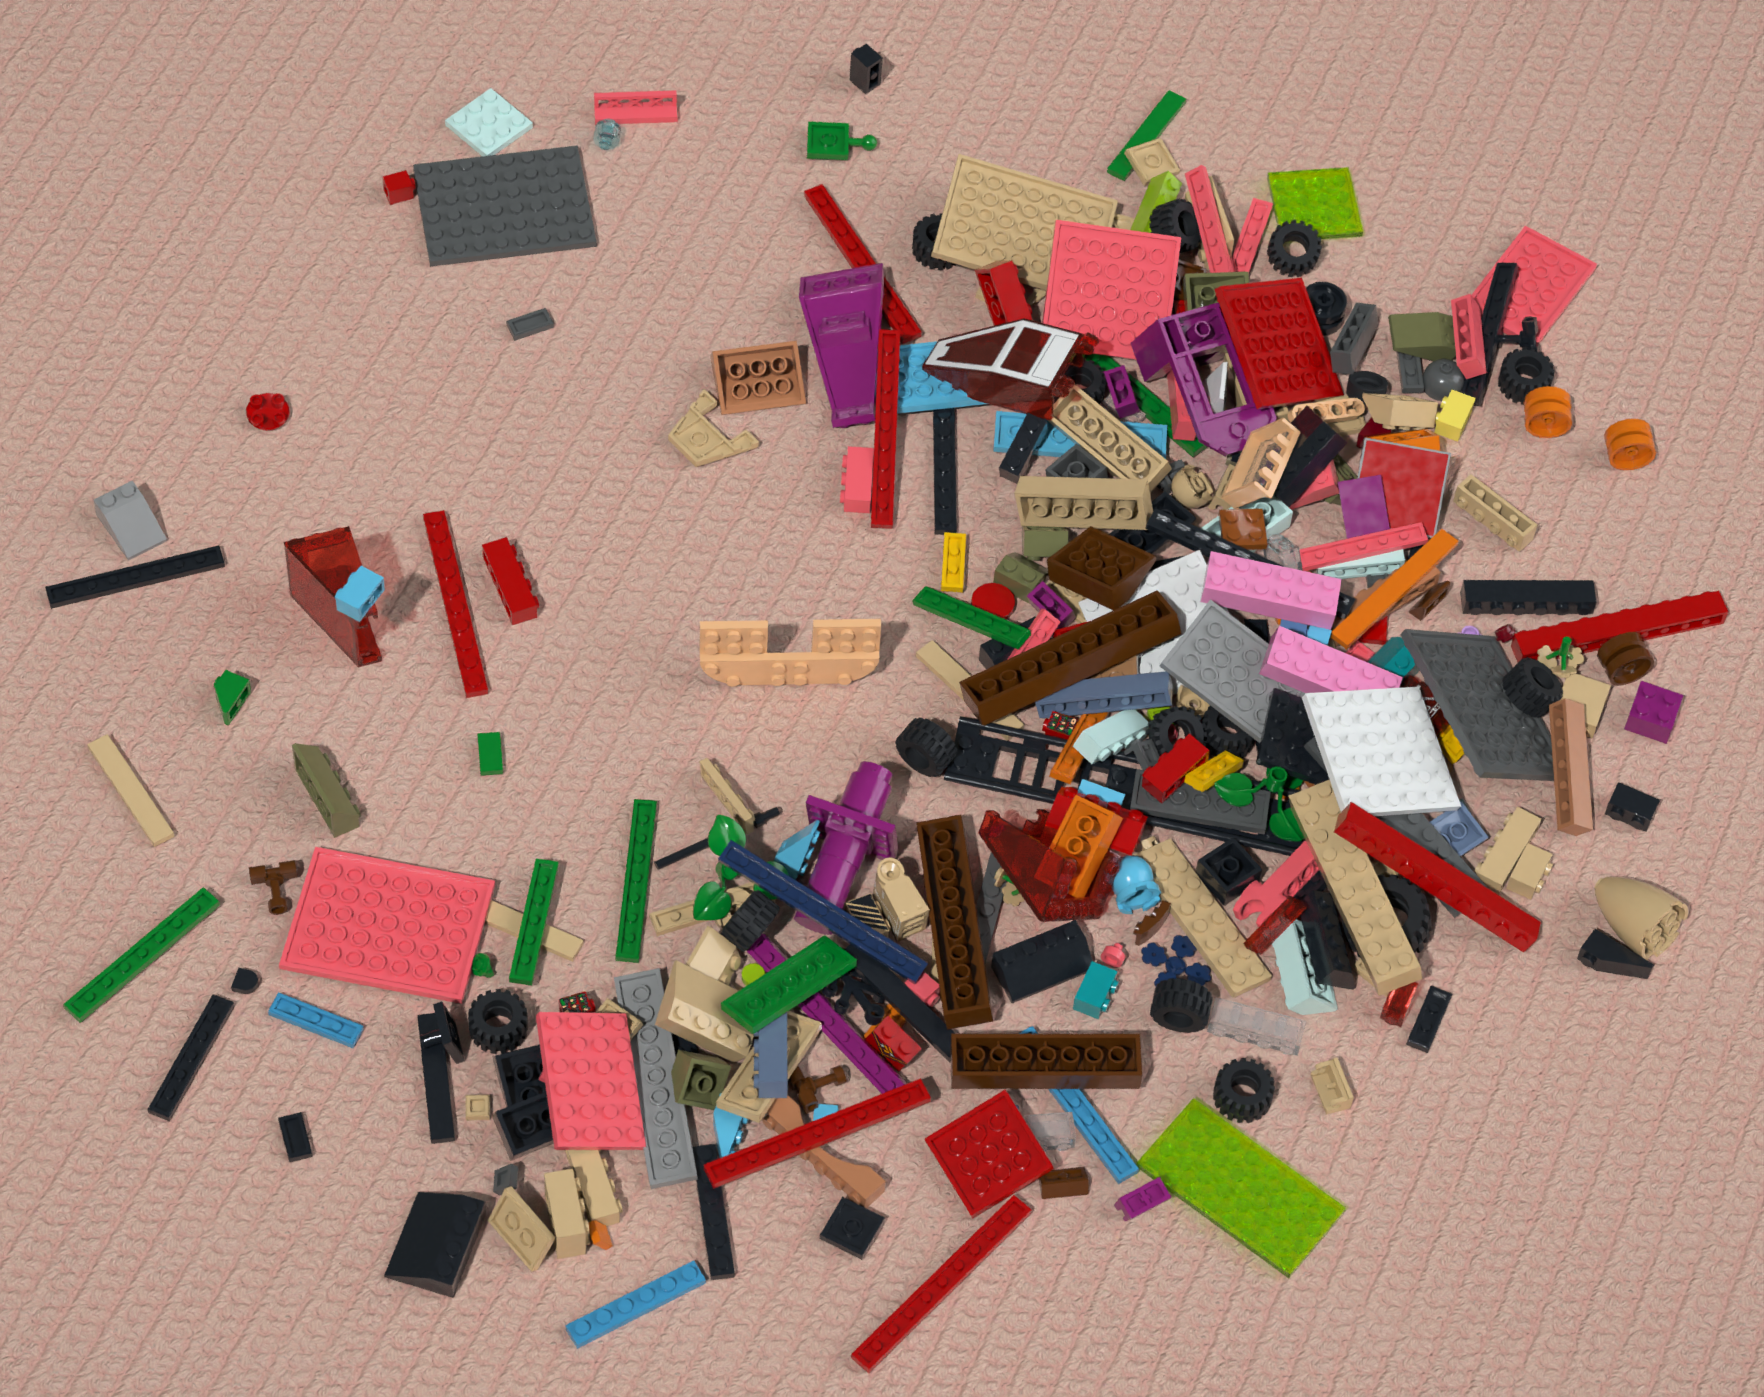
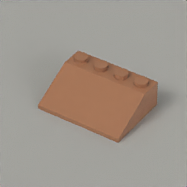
M797 341L712 351L710 358L721 415L806 404Z

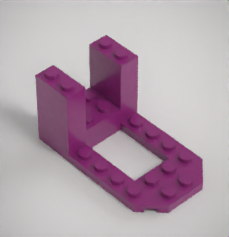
M1219 303L1157 319L1130 342L1144 382L1164 377L1173 370L1198 441L1221 455L1229 456L1242 452L1250 432L1276 421L1277 417L1273 407L1256 409ZM1225 353H1228L1247 404L1213 414L1193 358H1197L1199 365L1204 366L1218 362L1225 356Z

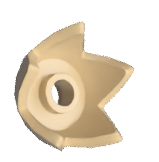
M1180 685L1177 692L1176 706L1187 707V710L1192 709L1195 711V716L1200 715L1203 718L1205 711H1207L1210 705L1190 689ZM1189 703H1194L1197 707L1192 708Z

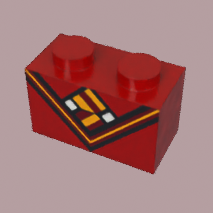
M889 1016L865 1038L898 1072L922 1049Z

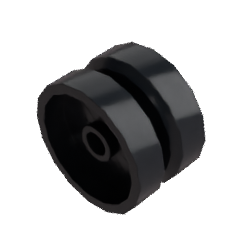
M1315 282L1308 285L1306 290L1322 335L1328 336L1337 332L1343 323L1347 306L1345 293L1341 288L1329 282Z

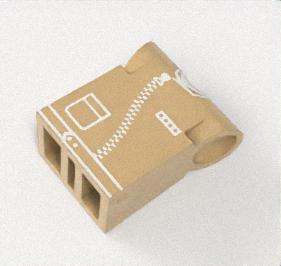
M895 858L883 859L877 867L873 896L879 902L885 919L888 920L891 931L898 942L926 930L930 909L909 876L905 875L900 861Z

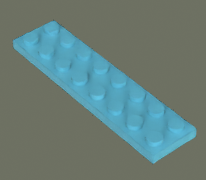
M996 411L993 452L1007 453L1027 413ZM1032 414L1046 420L1048 425V431L1039 448L1034 449L1032 455L1061 457L1075 445L1050 424L1045 415ZM1120 421L1166 459L1167 425Z

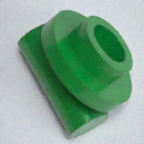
M478 953L475 955L472 963L474 975L479 977L485 976L486 978L494 976L487 954Z

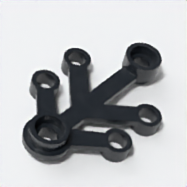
M851 969L840 978L845 984L840 999H837L834 1010L839 1014H846L850 1006L848 1001L852 993L865 1011V1021L873 1026L881 1023L885 1014L884 1009L880 1005L871 1004L864 993L872 995L873 1000L877 1003H884L886 1000L856 970ZM851 975L861 978V982L853 979ZM838 979L823 988L822 993L826 997L832 998L836 995Z

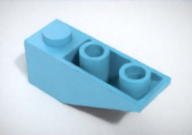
M819 820L814 821L783 841L775 856L774 861L783 865L789 877L794 880L797 879L798 875L803 876L808 863L805 862V859H810L814 850L811 844H816L820 835V831L817 830L820 823Z
M716 1106L713 1113V1127L719 1158L736 1152L733 1151L735 1145H740L743 1137L742 1125H747L749 1119L724 1111Z

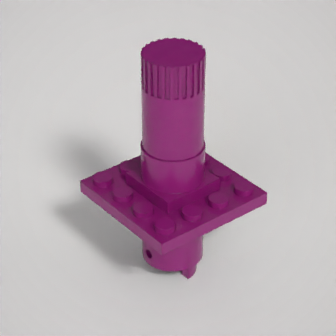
M867 761L860 762L858 770L851 773L839 805L808 795L806 800L809 825L819 820L820 823L817 830L820 831V835L818 838L824 839L807 888L843 909L856 874L859 872L866 854L870 855L872 853L877 855L876 857L880 860L885 858L897 859L899 855L896 826L880 820L892 790L889 783L893 774L883 766ZM799 911L796 912L794 920L801 926L820 934H833Z

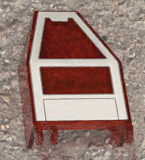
M1023 318L938 339L922 365V370L942 382L944 380L952 384V388L957 391L961 389L967 393V397L973 400L1024 414L1030 413L1039 418L1051 420L1054 416L1053 396L1067 397L1070 388L1072 389L1075 384L1073 379L1064 375L1069 365L1082 367L1084 355L1093 354V348L1098 345L1099 339L1096 335H1092L1089 332L1082 334Z

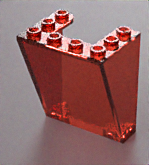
M350 527L335 528L331 531L315 533L311 536L299 539L294 538L284 542L290 596L357 667L382 662V655L368 619L369 616H373L374 619L378 618L375 603L360 622L337 611L335 595L337 591L346 585L351 573L356 572L362 566Z
M1037 809L1036 814L1039 815L1037 821L1026 820L1023 829L1020 830L1001 818L998 812L986 810L978 834L1039 921L1053 922L1100 918L1104 911L1107 897L1112 890L1114 878L1120 868L1119 865L1122 860L1120 855L1108 849L1085 897L1075 898L1069 895L1068 892L1072 878L1077 870V862L1075 859L1064 857L1049 848L1058 831L1057 829L1045 826L1050 812L1045 809Z

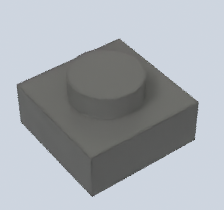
M509 1164L495 1170L494 1193L502 1195L505 1188L510 1186L513 1189H517V1166Z

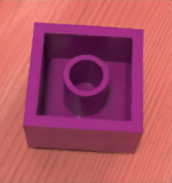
M1641 681L1624 730L1667 744L1683 695Z

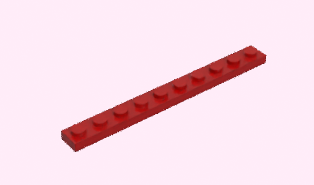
M823 184L805 190V199L851 268L876 264ZM884 276L883 316L893 330H900V341L902 344L920 338L921 330Z
M879 329L871 528H893L900 330Z
M445 511L423 514V521L466 698L487 695L488 687Z
M920 1078L704 1164V1171L714 1189L927 1104L931 1101V1097Z
M1013 1195L851 1354V1359L869 1374L1031 1214L1032 1209Z

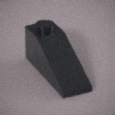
M1597 929L1593 930L1582 945L1577 957L1583 965L1591 967L1596 971L1643 979L1650 977L1654 964Z

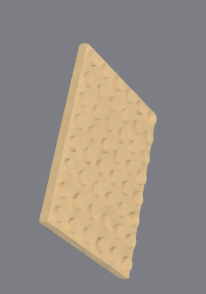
M958 154L931 257L971 269H978L995 261L1012 260L1017 266V276L1020 283L1046 290L1055 220L1112 227L1118 200Z

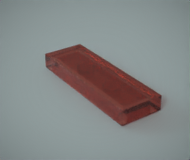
M1289 896L1243 944L1248 950L1261 955L1299 917L1307 906L1303 901Z

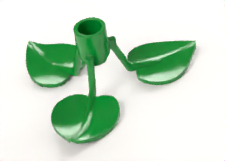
M1273 767L1272 769H1266L1267 779L1263 778L1262 782L1255 788H1252L1251 780L1241 773L1225 775L1214 783L1218 795L1225 802L1237 807L1251 804L1253 800L1252 793H1256L1264 785H1266L1270 792H1278L1279 813L1273 814L1269 820L1271 831L1274 835L1284 840L1299 842L1304 839L1291 808L1282 810L1283 787L1296 789L1302 784L1303 780L1287 775V772L1281 767Z
M718 814L708 835L710 850L720 856L730 840L744 848L746 836L742 827L735 820ZM767 861V863L788 875L783 865L775 861ZM718 862L716 873L719 876L721 888L714 881L702 885L694 901V919L719 920L725 917L731 908V898L724 892L726 889L725 879L731 880L740 874ZM754 884V891L759 889L770 900L777 899L775 896L771 895L767 891L763 890L762 888Z

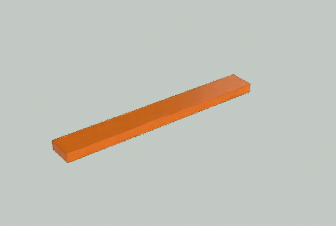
M1441 529L1331 632L1330 637L1347 650L1457 547L1459 541Z

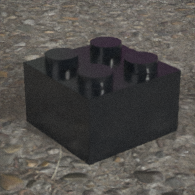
M1233 837L1198 859L1195 872L1205 886L1225 906L1239 897L1250 883L1255 880L1260 881L1262 868Z

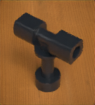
M1524 317L1522 320L1523 331H1520L1519 335H1503L1501 331L1497 348H1501L1503 343H1519L1520 347H1525L1527 350L1533 348L1536 349V352H1539L1540 343L1536 342L1535 337L1538 332L1537 317Z

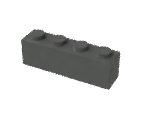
M1356 303L1330 351L1332 372L1342 374L1354 373L1378 327L1376 304Z

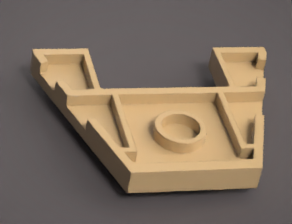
M705 389L699 394L697 401L692 403L687 414L682 416L669 433L668 440L695 467L759 447V441L747 430L730 441L727 440L703 416L717 407V401Z

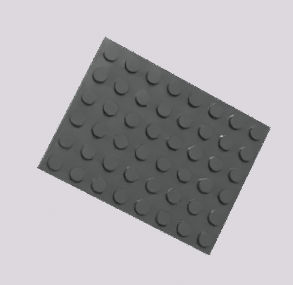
M578 145L413 164L430 267L597 247Z
M1405 629L1400 634L1405 647L1412 655L1415 665L1422 673L1425 683L1433 693L1435 701L1439 704L1445 719L1454 731V736L1459 740L1464 754L1469 758L1474 767V772L1479 778L1554 781L1551 735L1541 717H1531L1523 713L1505 694L1502 680L1512 669V666L1495 636Z

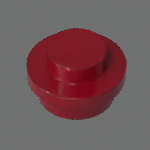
M1510 624L1494 631L1496 640H1501L1502 643L1513 639V634L1516 632L1515 628H1512Z

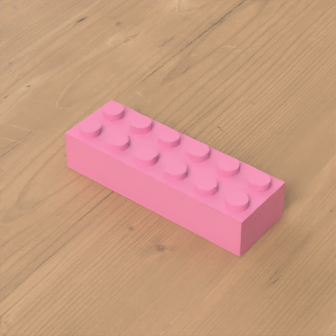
M1211 551L1206 567L1200 602L1208 603L1211 599L1222 607L1331 630L1337 611L1341 579Z
M1279 626L1271 636L1259 672L1260 675L1304 693L1399 688L1403 678L1282 626Z

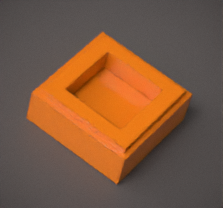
M596 1220L589 1222V1233L593 1244L604 1250L613 1247L606 1225Z

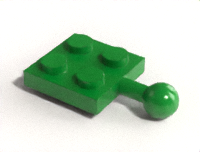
M808 121L807 159L848 160V146H862L867 151H872L877 146V139L871 134L865 135L863 138H849V123Z

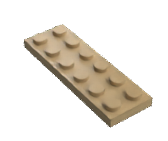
M790 1011L787 1012V1081L822 1029V1022ZM753 1046L716 1101V1106L724 1111L760 1123L776 1098H759V1088H754V1074H759V1071H754V1057H759V1054H754Z

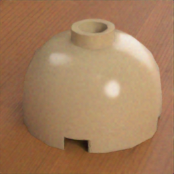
M1188 464L1180 469L1172 479V497L1184 507L1194 509L1205 505L1213 499V497H1210L1213 488L1202 472L1197 473L1193 470L1196 467Z

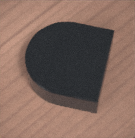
M238 967L231 990L241 994L253 993L258 987L257 975L251 970Z

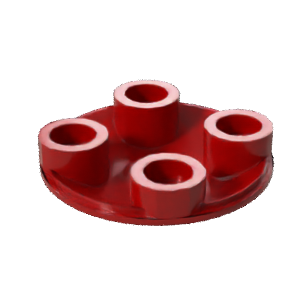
M280 393L255 394L251 396L246 408L248 421L254 427L261 430H274L281 427L287 421L290 412L288 403Z

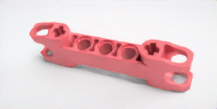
M1306 840L1264 883L1255 880L1247 886L1233 908L1235 918L1244 920L1252 913L1262 912L1258 916L1256 924L1258 931L1267 933L1270 931V928L1283 922L1289 916L1294 906L1292 898L1319 871Z

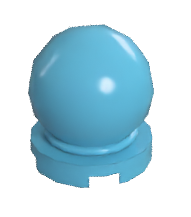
M1124 856L1112 865L1109 871V884L1114 894L1117 895L1116 904L1120 912L1123 914H1133L1132 910L1140 908L1144 912L1154 907L1160 901L1159 894H1161L1159 885L1154 882L1152 868L1144 859L1139 856Z

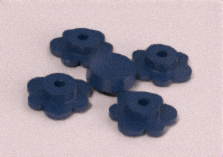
M1177 935L1173 938L1171 949L1176 951L1177 957L1167 959L1164 954V948L1158 947L1155 943H1149L1147 947H1143L1141 950L1143 954L1142 961L1145 964L1157 967L1159 963H1165L1167 973L1160 972L1158 974V978L1154 981L1155 986L1162 980L1176 979V976L1181 975L1184 971L1188 976L1187 980L1197 982L1201 986H1204L1205 982H1209L1211 979L1209 967L1201 966L1199 963L1186 967L1185 962L1181 959L1186 956L1192 957L1194 951L1197 950L1188 936L1182 937Z

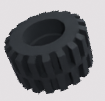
M1176 199L1153 209L1152 215H1150V233L1181 237L1179 254L1199 246L1202 239L1192 203L1186 202V199Z
M940 213L939 215L930 214V217H923L922 221L919 220L917 222V226L914 227L913 256H916L915 259L917 262H921L922 266H929V269L932 270L934 268H938V270H943V268L949 269L951 265H957L931 257L935 243L932 241L936 239L942 217Z
M1292 220L1290 224L1288 221L1283 222L1282 226H1277L1271 235L1267 247V256H1270L1268 261L1270 264L1274 263L1273 269L1275 271L1277 269L1281 270L1280 274L1283 276L1284 273H1288V277H1293L1294 274L1297 277H1301L1303 272L1306 275L1310 272V269L1313 270L1322 250L1320 245L1322 242L1321 237H1317V230L1312 231V225H1304L1305 221L1296 223V220ZM1288 241L1299 242L1305 248L1306 253L1302 256H1291L1284 250L1283 244Z
M1522 348V350L1515 349L1513 353L1509 352L1504 357L1498 377V387H1500L1502 394L1505 393L1507 399L1511 398L1512 402H1520L1521 405H1524L1525 396L1530 391L1540 387H1551L1555 373L1554 365L1550 362L1548 356H1543V352H1536V349L1533 348L1531 350ZM1519 374H1525L1531 376L1532 378H1524Z
M1072 358V361L1065 360L1053 378L1054 395L1052 399H1054V403L1074 383L1085 386L1086 388L1081 390L1099 405H1102L1105 395L1106 377L1104 370H1101V366L1094 365L1092 360L1086 361V358H1081V360Z
M1528 657L1521 659L1502 680L1503 689L1510 701L1519 710L1531 717L1540 718L1549 711V705L1562 698L1563 690L1558 678L1545 664L1536 659L1533 660Z
M1211 705L1204 713L1202 723L1206 725L1203 730L1207 732V737L1203 740L1206 741L1205 747L1209 749V755L1214 754L1217 756L1226 750L1237 757L1244 758L1252 750L1255 739ZM1229 727L1234 729L1237 733H1226L1222 731L1220 728Z
M1176 706L1162 710L1153 716L1154 719L1148 723L1150 728L1146 729L1145 733L1149 735V738L1145 740L1152 739L1159 756L1165 752L1169 753L1174 745L1169 741L1168 729L1172 723H1175L1182 728L1185 737L1190 733L1201 744L1206 746V741L1203 740L1207 737V732L1203 730L1206 725L1200 722L1202 719L1200 715H1194V710H1187V707Z
M914 718L895 741L896 749L901 758L912 769L928 777L939 776L957 754V748L950 735L938 724L926 718Z
M758 889L752 892L723 927L721 935L744 952L766 930L779 913L780 907Z
M1181 978L1162 980L1155 987L1150 1015L1158 1025L1166 1029L1184 1033L1199 1032L1208 1024L1213 997L1206 987L1201 986L1197 982Z
M496 989V992L488 990L486 995H478L477 1001L473 1000L471 1003V1008H469L468 1012L470 1037L474 1039V1044L477 1047L481 1045V1050L485 1052L489 1049L492 1054H496V1051H500L503 1054L506 1053L507 1049L513 1051L515 1050V1045L520 1046L522 1044V1039H525L527 1036L528 1016L523 1000H519L517 994L511 995L509 990H505V992H501V989ZM494 1016H503L510 1020L508 1024L502 1027H493L486 1023L488 1019Z
M1241 1058L1240 1061L1233 1059L1230 1064H1224L1223 1068L1219 1070L1213 1090V1100H1215L1216 1108H1220V1113L1228 1115L1227 1119L1231 1121L1233 1118L1237 1119V1123H1242V1120L1251 1123L1253 1118L1257 1121L1268 1112L1275 1086H1273L1274 1078L1270 1077L1271 1072L1269 1069L1264 1070L1265 1065L1261 1062L1258 1065L1254 1059L1246 1061V1058ZM1246 1085L1252 1088L1256 1094L1241 1096L1232 1087Z

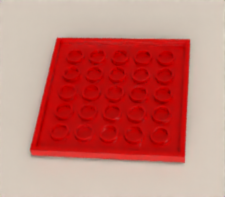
M1302 277L1226 285L1214 289L1256 409L1323 401L1344 396L1337 374L1332 372L1331 357Z

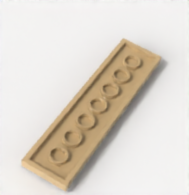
M1171 839L1158 843L1145 851L1142 850L1133 854V856L1141 857L1150 865L1154 882L1159 885L1161 894H1159L1161 901L1164 900L1171 903L1169 912L1232 998L1270 982L1272 975Z

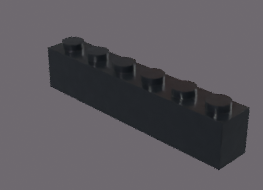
M1463 580L1460 591L1463 614L1588 615L1593 614L1597 602L1594 580Z

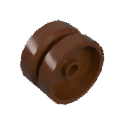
M1626 632L1611 638L1601 646L1597 653L1599 662L1606 669L1605 672L1611 684L1616 686L1630 684L1641 679L1654 665V660L1649 650L1646 649L1641 635L1636 632Z

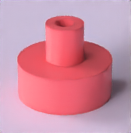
M1115 943L1114 946H1106L1101 954L1103 962L1112 967H1121L1125 960V954L1122 952L1123 946L1119 943Z

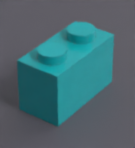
M1092 961L1074 998L1073 1010L1099 1019L1102 1012L1106 1013L1111 1002L1108 999L1110 993L1115 994L1119 985V981L1116 980L1118 971Z

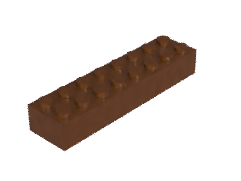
M951 1034V1089H1140L1141 1086L1140 1034Z

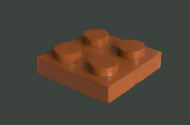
M1263 508L1219 510L1221 538L1247 550L1267 549Z

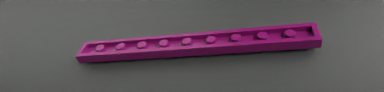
M761 934L754 944L746 950L766 972H769L788 959L765 934ZM819 991L798 1004L810 1019L822 1022L821 1030L881 1094L907 1084L841 1014L834 1010V1006Z

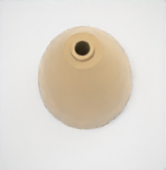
M1624 877L1600 878L1594 887L1598 905L1610 927L1633 952L1646 960L1653 954L1658 957L1669 948L1679 935L1677 930L1681 921L1687 919L1688 916L1687 905L1671 894L1645 882Z

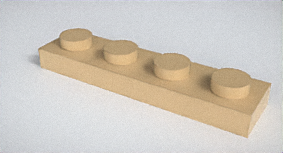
M708 758L699 761L700 773L704 781L734 820L742 827L744 833L747 835L753 832L755 817L751 809H746L741 796L733 792L730 782L727 779H723L716 764L713 765Z

